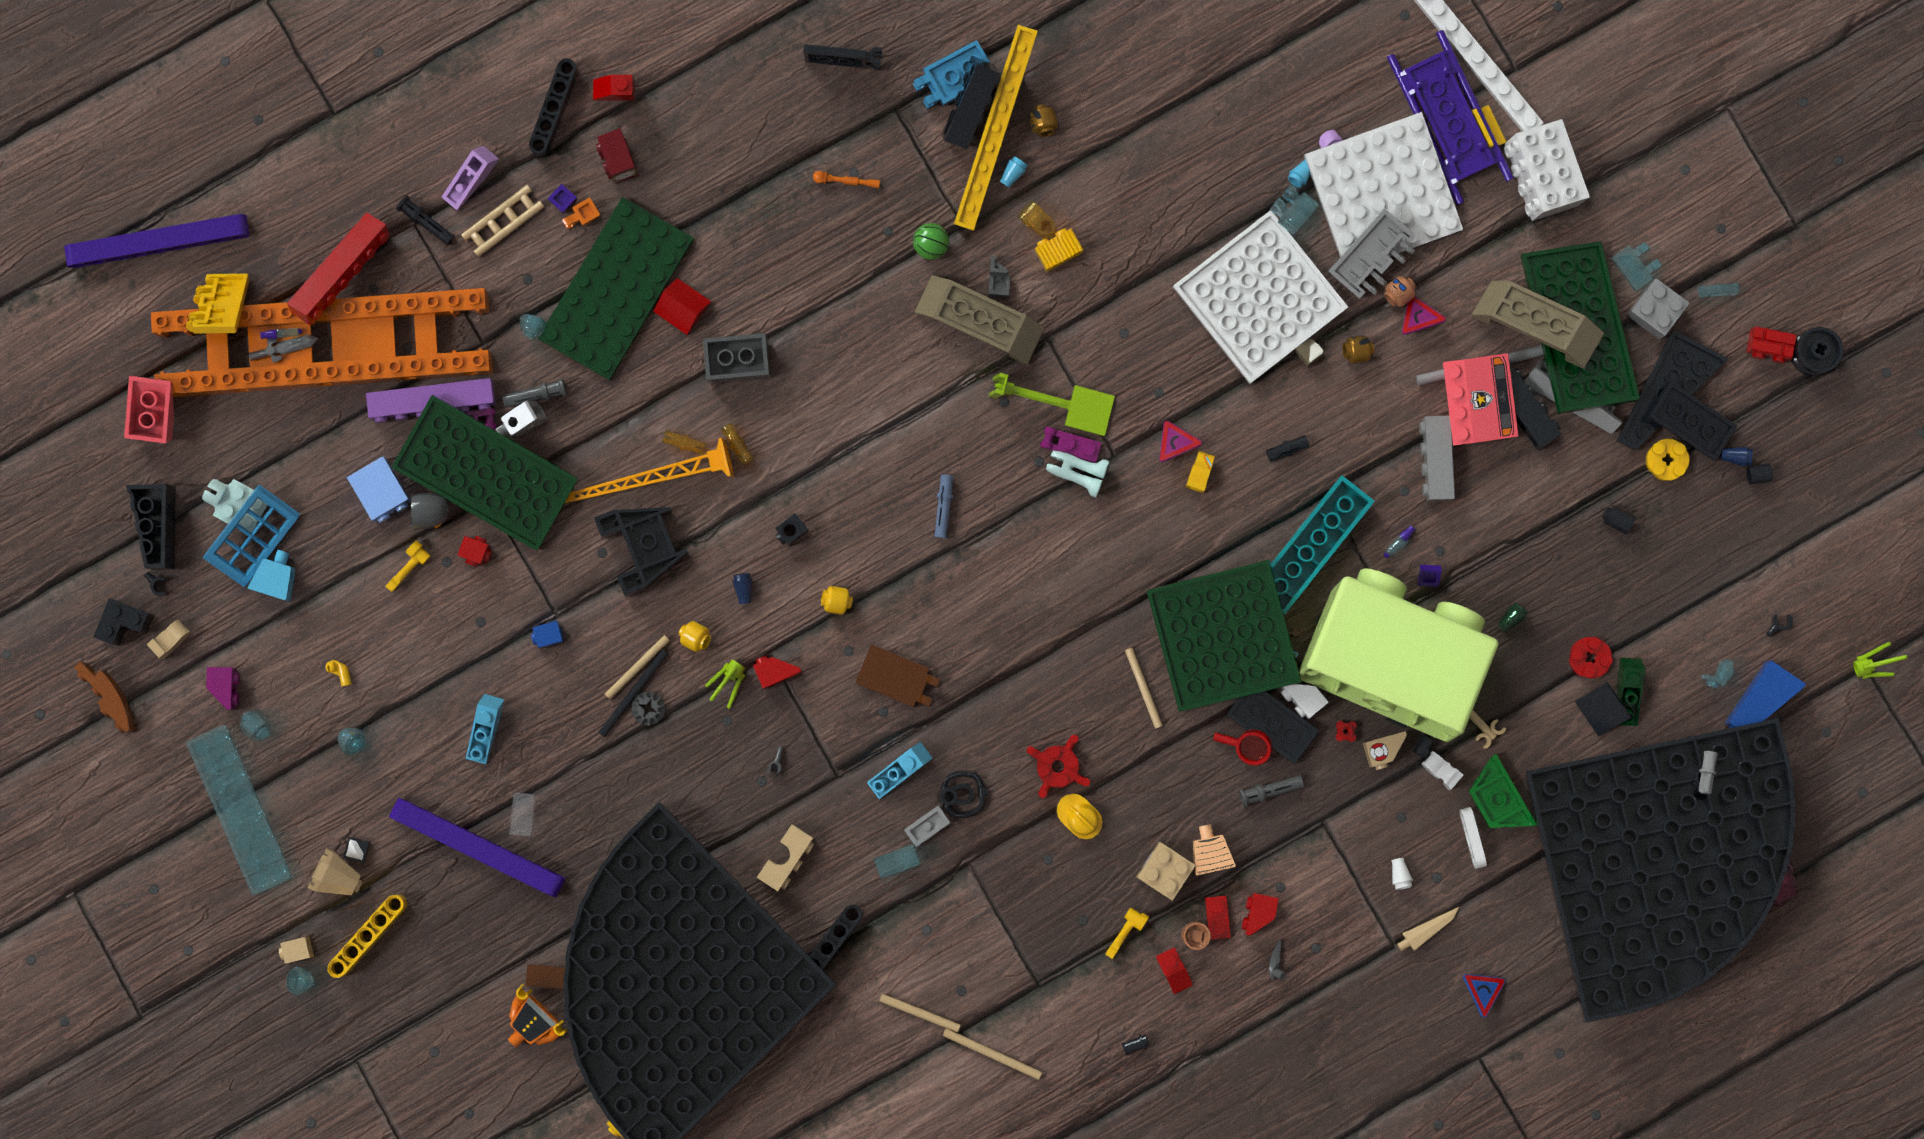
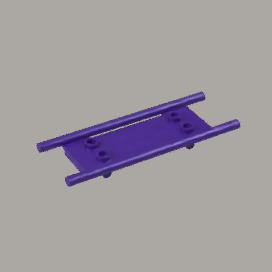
M1440 30L1436 35L1444 51L1402 71L1395 54L1387 56V59L1413 114L1422 112L1413 95L1414 93L1416 94L1446 157V160H1444L1426 122L1448 188L1456 205L1464 203V200L1456 185L1457 182L1498 163L1506 182L1514 179L1444 30ZM1454 74L1456 75L1460 83V86L1470 104L1471 109H1477L1488 131V134L1494 144L1493 147H1488L1487 142L1485 141L1476 123V120L1466 102V99L1456 81Z

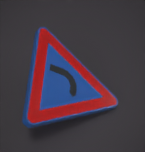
M1464 974L1463 979L1481 1017H1487L1505 983V979Z

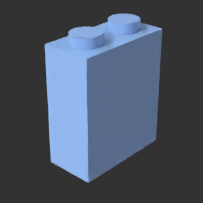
M384 456L347 477L371 520L374 522L378 521L379 523L389 519V514L394 511H403L408 507V503L411 502L393 468H391L392 466Z

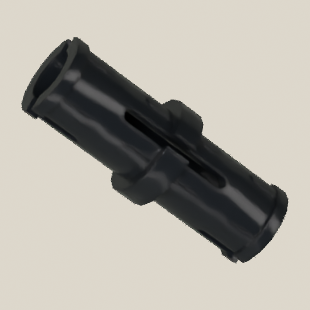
M1303 435L1291 441H1283V444L1267 449L1266 454L1269 461L1273 462L1285 456L1290 457L1293 453L1302 449L1309 448V443L1306 436Z

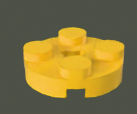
M1673 439L1658 441L1652 445L1646 454L1648 470L1657 479L1662 481L1677 479L1686 472L1689 465V455L1685 445ZM1666 454L1670 455V458L1673 459L1669 466L1666 465V462L1662 461Z

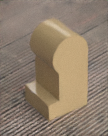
M176 620L155 639L147 643V646L158 658L165 659L189 636L190 631L180 620Z

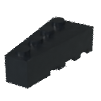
M972 55L969 63H972L971 70L965 72L963 77L964 89L957 93L955 99V106L957 108L956 110H951L942 134L944 141L964 149H968L969 144H973L977 125L980 126L982 124L984 109L989 107L992 101L991 93L993 88H997L1001 79L1000 73L994 64Z
M168 484L126 485L127 492L130 494L131 510L135 516V528L139 534V546L144 568L151 570H174L176 487Z

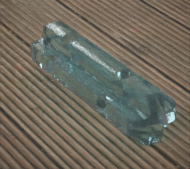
M1730 283L1729 285L1715 284L1709 287L1702 285L1698 287L1699 297H1707L1708 295L1710 297L1727 296L1728 294L1737 295L1739 293L1738 283Z

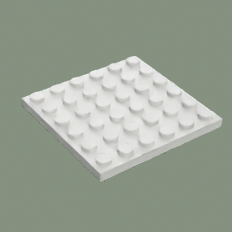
M1422 112L1304 155L1340 257L1384 208L1416 235L1411 242L1402 237L1412 248L1463 230ZM1399 243L1393 247L1398 253L1406 251Z
M1271 210L1173 285L1174 290L1249 384L1348 308Z

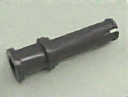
M560 378L557 382L548 384L543 382L535 388L503 394V402L505 407L522 404L526 400L544 399L548 401L551 397L567 396V388L564 379Z
M1301 775L1265 786L1257 784L1256 787L1251 789H1239V795L1245 808L1251 803L1265 802L1268 797L1304 788Z

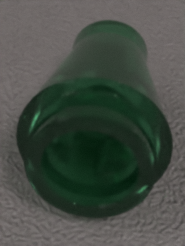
M1517 602L1513 605L1510 604L1497 625L1507 633L1511 628L1526 619L1525 616L1528 612Z

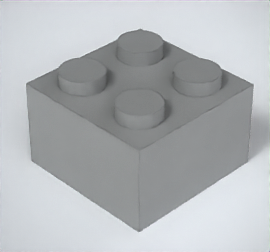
M1655 278L1626 315L1660 340L1666 336L1689 305V302Z

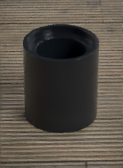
M1769 463L1747 466L1746 468L1747 480L1750 485L1772 482L1773 475Z

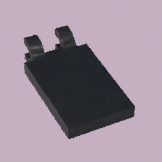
M804 44L803 53L806 63L864 69L869 67L881 71L882 47H874L867 52L866 50Z

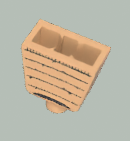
M1211 824L1200 826L1201 839L1193 841L1194 865H1196L1194 867V874L1201 875L1236 867L1224 836H1214Z

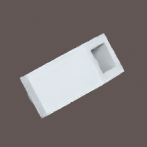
M1292 684L1281 687L1283 689L1281 694L1288 702L1290 700L1293 701L1296 705L1294 709L1301 718L1305 716L1306 719H1309L1329 703L1316 686Z

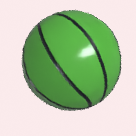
M927 223L920 226L914 233L913 247L922 258L935 260L947 252L949 236L942 226L935 223Z

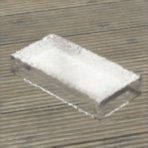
M513 794L510 835L532 836L536 794Z

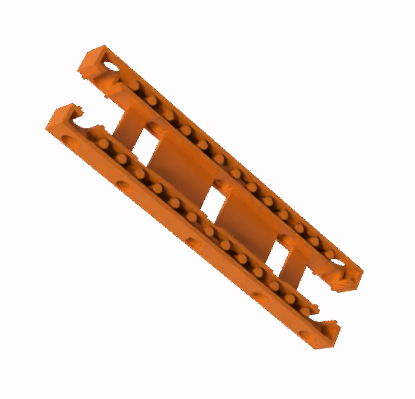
M485 288L335 299L333 304L328 305L323 311L322 316L311 325L331 323L333 361L313 363L311 346L283 355L277 353L275 356H281L282 360L273 363L270 356L253 361L249 357L250 367L230 369L228 333H206L208 370H186V372L178 373L160 372V374H154V379L172 381L173 397L493 374L492 353L489 350L479 348V351L457 352L452 350L453 352L438 353L436 316L453 315L457 317V315H460V311L472 310L479 315L489 313L488 292ZM287 302L244 305L237 328L248 329L249 353L268 347L267 339H261L260 332L277 330V343H274L273 347L282 341L307 334L311 335V326L293 315ZM199 309L151 312L152 333L163 338L171 336V332H184L189 336H194V332L187 330L186 324L189 321V314L199 311ZM413 316L416 355L396 357L394 320L398 319V317ZM298 329L303 331L302 334H298Z

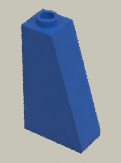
M1765 661L1724 724L1729 726V728L1762 722L1802 690L1806 684L1773 661Z

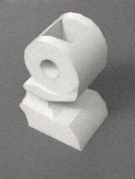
M1432 751L1427 760L1421 764L1437 779L1441 778L1444 782L1443 785L1448 790H1451L1462 778L1463 774Z

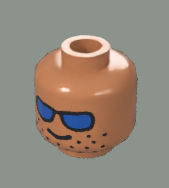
M1398 276L1385 286L1384 296L1392 306L1402 307L1415 297L1414 289L1416 285L1412 279Z

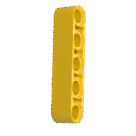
M398 894L392 895L381 904L330 961L328 973L332 977L346 976L405 911L407 908L406 898ZM395 898L401 902V907L398 910L393 909L391 905ZM380 914H383L387 919L384 926L379 925L377 922ZM366 930L372 933V939L369 942L363 938V933ZM352 946L358 950V955L355 958L349 955V949ZM337 962L342 963L344 967L341 974L335 971V964Z

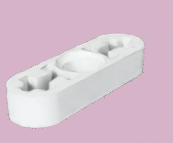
M1471 807L1460 809V817L1475 869L1486 867V858Z

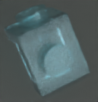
M1727 659L1721 660L1715 677L1706 674L1702 675L1701 680L1706 681L1705 685L1718 689V686H1725L1727 680H1730L1734 673V668L1732 667L1734 662Z

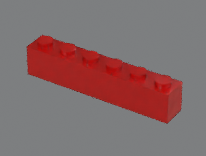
M366 212L287 302L291 313L310 326L317 321L328 305L333 304L341 290L348 286L349 281L360 273L362 266L373 258L376 250L386 243L390 235L386 224Z

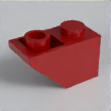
M1252 893L1251 897H1247L1245 909L1249 910L1247 917L1243 918L1241 927L1242 930H1245V935H1252L1275 919L1279 898Z

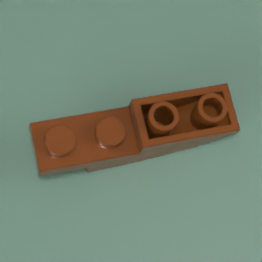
M80 661L74 666L78 671L77 676L84 682L88 681L93 686L91 690L97 696H103L97 702L101 706L99 710L107 718L111 717L116 722L114 725L122 733H132L135 730L132 713L123 692L107 671L100 670L96 673L86 662Z

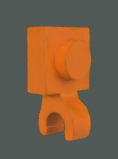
M589 197L573 206L574 214L564 218L563 223L568 230L578 222L585 226L601 217Z

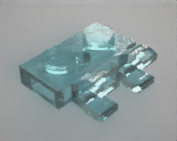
M1289 185L1282 194V197L1289 201L1292 206L1288 209L1285 202L1278 198L1270 210L1280 217L1278 223L1295 235L1318 208L1319 204L1305 192L1299 195L1297 189Z
M1646 242L1634 250L1629 245L1611 258L1634 291H1637L1653 280L1650 273L1662 266L1659 260L1656 259L1645 267L1638 258L1650 249Z

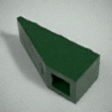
M1620 657L1617 676V697L1631 718L1619 725H1638L1646 670L1641 658Z

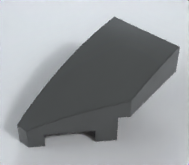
M991 256L988 297L1009 299V271L997 261L995 256Z

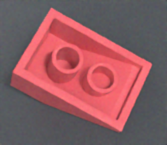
M129 376L124 438L168 443L172 440L174 425L172 381Z

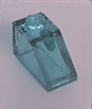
M913 844L874 858L880 878L920 864Z

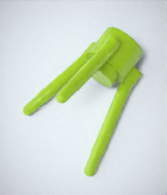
M1887 642L1864 655L1858 656L1857 660L1853 661V667L1857 677L1862 676L1863 679L1869 677H1890L1895 674L1893 672H1871L1875 671V667L1907 659V655L1874 663L1872 659H1867L1889 647L1891 643Z
M733 659L729 664L726 662L724 667L705 684V687H709L723 673L726 676L710 697V701L716 698L729 679L735 681L737 678L727 705L728 709L731 708L741 681L746 676L743 674L745 668Z

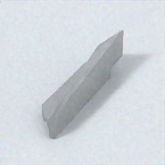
M1541 358L1526 377L1524 383L1526 386H1531L1537 393L1555 402L1546 362ZM1614 405L1573 412L1609 433H1613L1622 424V421L1613 414L1615 410Z

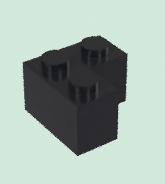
M109 598L93 637L112 645L120 646L127 628L147 634L155 614Z

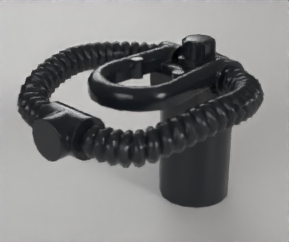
M954 771V773L952 772V774L950 773L944 778L940 787L941 790L937 793V801L946 808L945 810L950 816L964 819V817H971L984 809L988 788L983 786V779L979 777V774L977 775V773L972 771ZM955 777H970L976 780L979 786L977 787L978 798L980 799V804L976 809L974 808L968 812H956L950 807L951 805L968 804L974 796L973 789L967 784L947 787L950 780ZM960 788L967 789L969 791L968 799L964 801L957 800L955 790Z

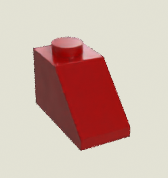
M608 75L593 79V101H635V80L633 75Z
M767 655L757 659V664L753 665L763 689L802 673L800 667L773 657L768 658Z

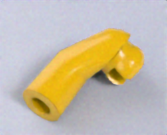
M332 660L326 664L327 672L339 676L341 687L352 685L349 669L345 664L337 660Z

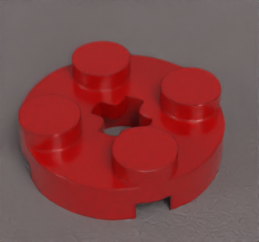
M1597 637L1582 638L1571 647L1570 667L1580 677L1589 679L1601 677L1612 664L1611 650L1603 640ZM1587 652L1595 655V662L1593 664L1591 661L1586 662Z

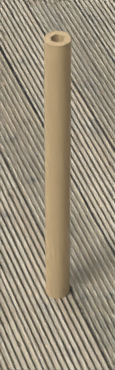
M946 1028L943 1033L944 1037L1039 1080L1041 1077V1071Z

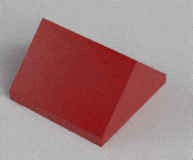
M677 278L663 291L653 312L688 336L711 301Z

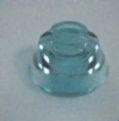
M524 314L520 317V330L523 332V336L535 339V336L540 337L547 328L546 321L529 314Z
M352 727L341 730L337 739L341 751L347 755L359 752L365 744V733L361 729Z
M300 966L292 968L287 975V988L293 995L309 991L314 984V977L311 972Z

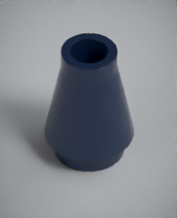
M1748 447L1723 448L1721 461H1727L1743 467L1746 465L1751 466L1753 449H1748Z
M750 573L733 575L734 580H732L739 604L751 603L753 578H750Z

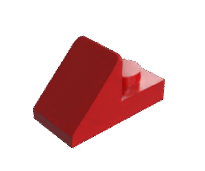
M1175 947L1155 956L1173 994L1193 985Z

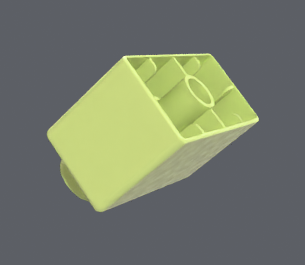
M1364 568L1360 570L1357 579L1349 576L1344 577L1330 592L1299 668L1301 680L1442 741L1449 742L1463 734L1498 648V641L1495 638L1481 633L1485 619L1466 607L1450 602H1439L1435 612L1403 599L1407 590L1406 585L1397 578L1377 570Z

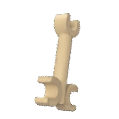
M1472 710L1470 719L1483 732L1478 734L1475 740L1478 741L1482 737L1485 738L1486 744L1482 748L1486 749L1497 735H1501L1506 731V728L1503 727L1500 731L1495 730L1494 726L1498 722L1497 719L1493 720L1489 727Z

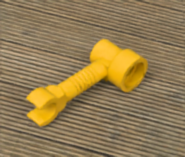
M417 540L405 552L411 559L386 584L385 587L391 592L398 587L406 575L419 562L423 565L431 557Z
M1130 907L1124 917L1127 922L1105 955L1113 959L1131 929L1135 927L1141 931L1149 916L1143 912L1140 914Z

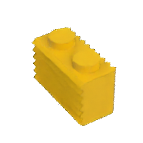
M1063 228L1055 233L1056 237L1050 240L1045 238L1037 243L1035 253L1046 272L1083 253V248L1072 228L1069 230Z

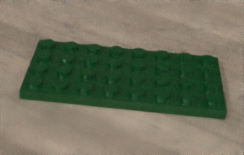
M622 197L537 339L610 381L694 241V238Z
M1602 242L1523 253L1520 258L1528 290L1586 316L1604 332V336L1585 369L1566 361L1564 353L1541 343L1558 414L1638 401L1640 397Z
M431 395L391 467L536 551L542 545L579 479L435 395Z

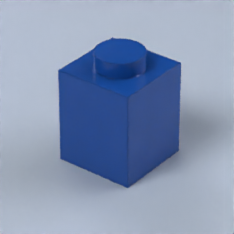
M558 621L533 627L534 633H531L532 642L540 649L565 642L560 622Z

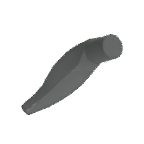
M1278 940L1269 962V974L1272 980L1275 978L1284 980L1286 977V973L1279 970L1281 940Z

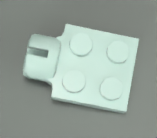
M213 479L207 487L217 491V494L214 495L205 490L202 499L214 506L215 512L213 516L229 523L254 490L235 479L229 485ZM258 498L250 509L262 517L268 505ZM246 513L239 524L252 533L259 521Z

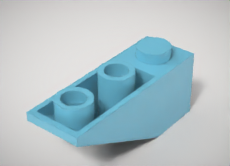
M484 694L477 704L466 759L482 764L487 763L501 718L504 699Z
M919 742L869 780L867 784L880 799L933 758L923 744Z

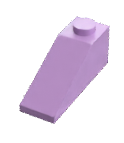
M485 146L473 149L442 195V198L453 208L459 210L489 175L499 158Z

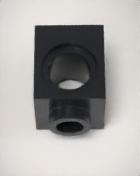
M795 513L775 528L778 532L775 536L782 545L787 543L788 546H791L809 532ZM794 526L796 528L795 535L791 537L786 536V527Z

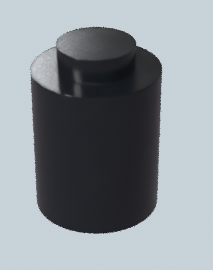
M1612 505L1611 508L1607 506L1602 514L1604 524L1625 535L1630 531L1636 519V516L1615 505Z

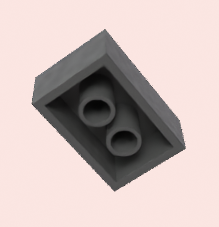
M766 333L703 339L706 380L708 384L770 378Z

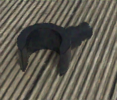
M150 572L145 573L144 577L151 583L150 589L153 594L157 596L169 594L168 592L159 593L156 590L158 582L168 581V579L156 577Z
M1777 614L1773 615L1771 619L1772 626L1766 634L1772 637L1778 631L1789 629L1793 624L1792 616L1790 614L1787 615V624L1781 627L1777 623Z

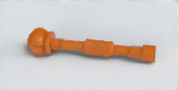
M816 171L813 174V180L818 184L834 181L843 182L846 185H867L873 188H879L880 180L875 179L862 180L858 177L850 176L836 177L822 171Z

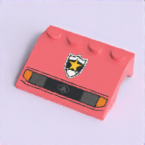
M1508 353L1443 362L1453 445L1519 436Z

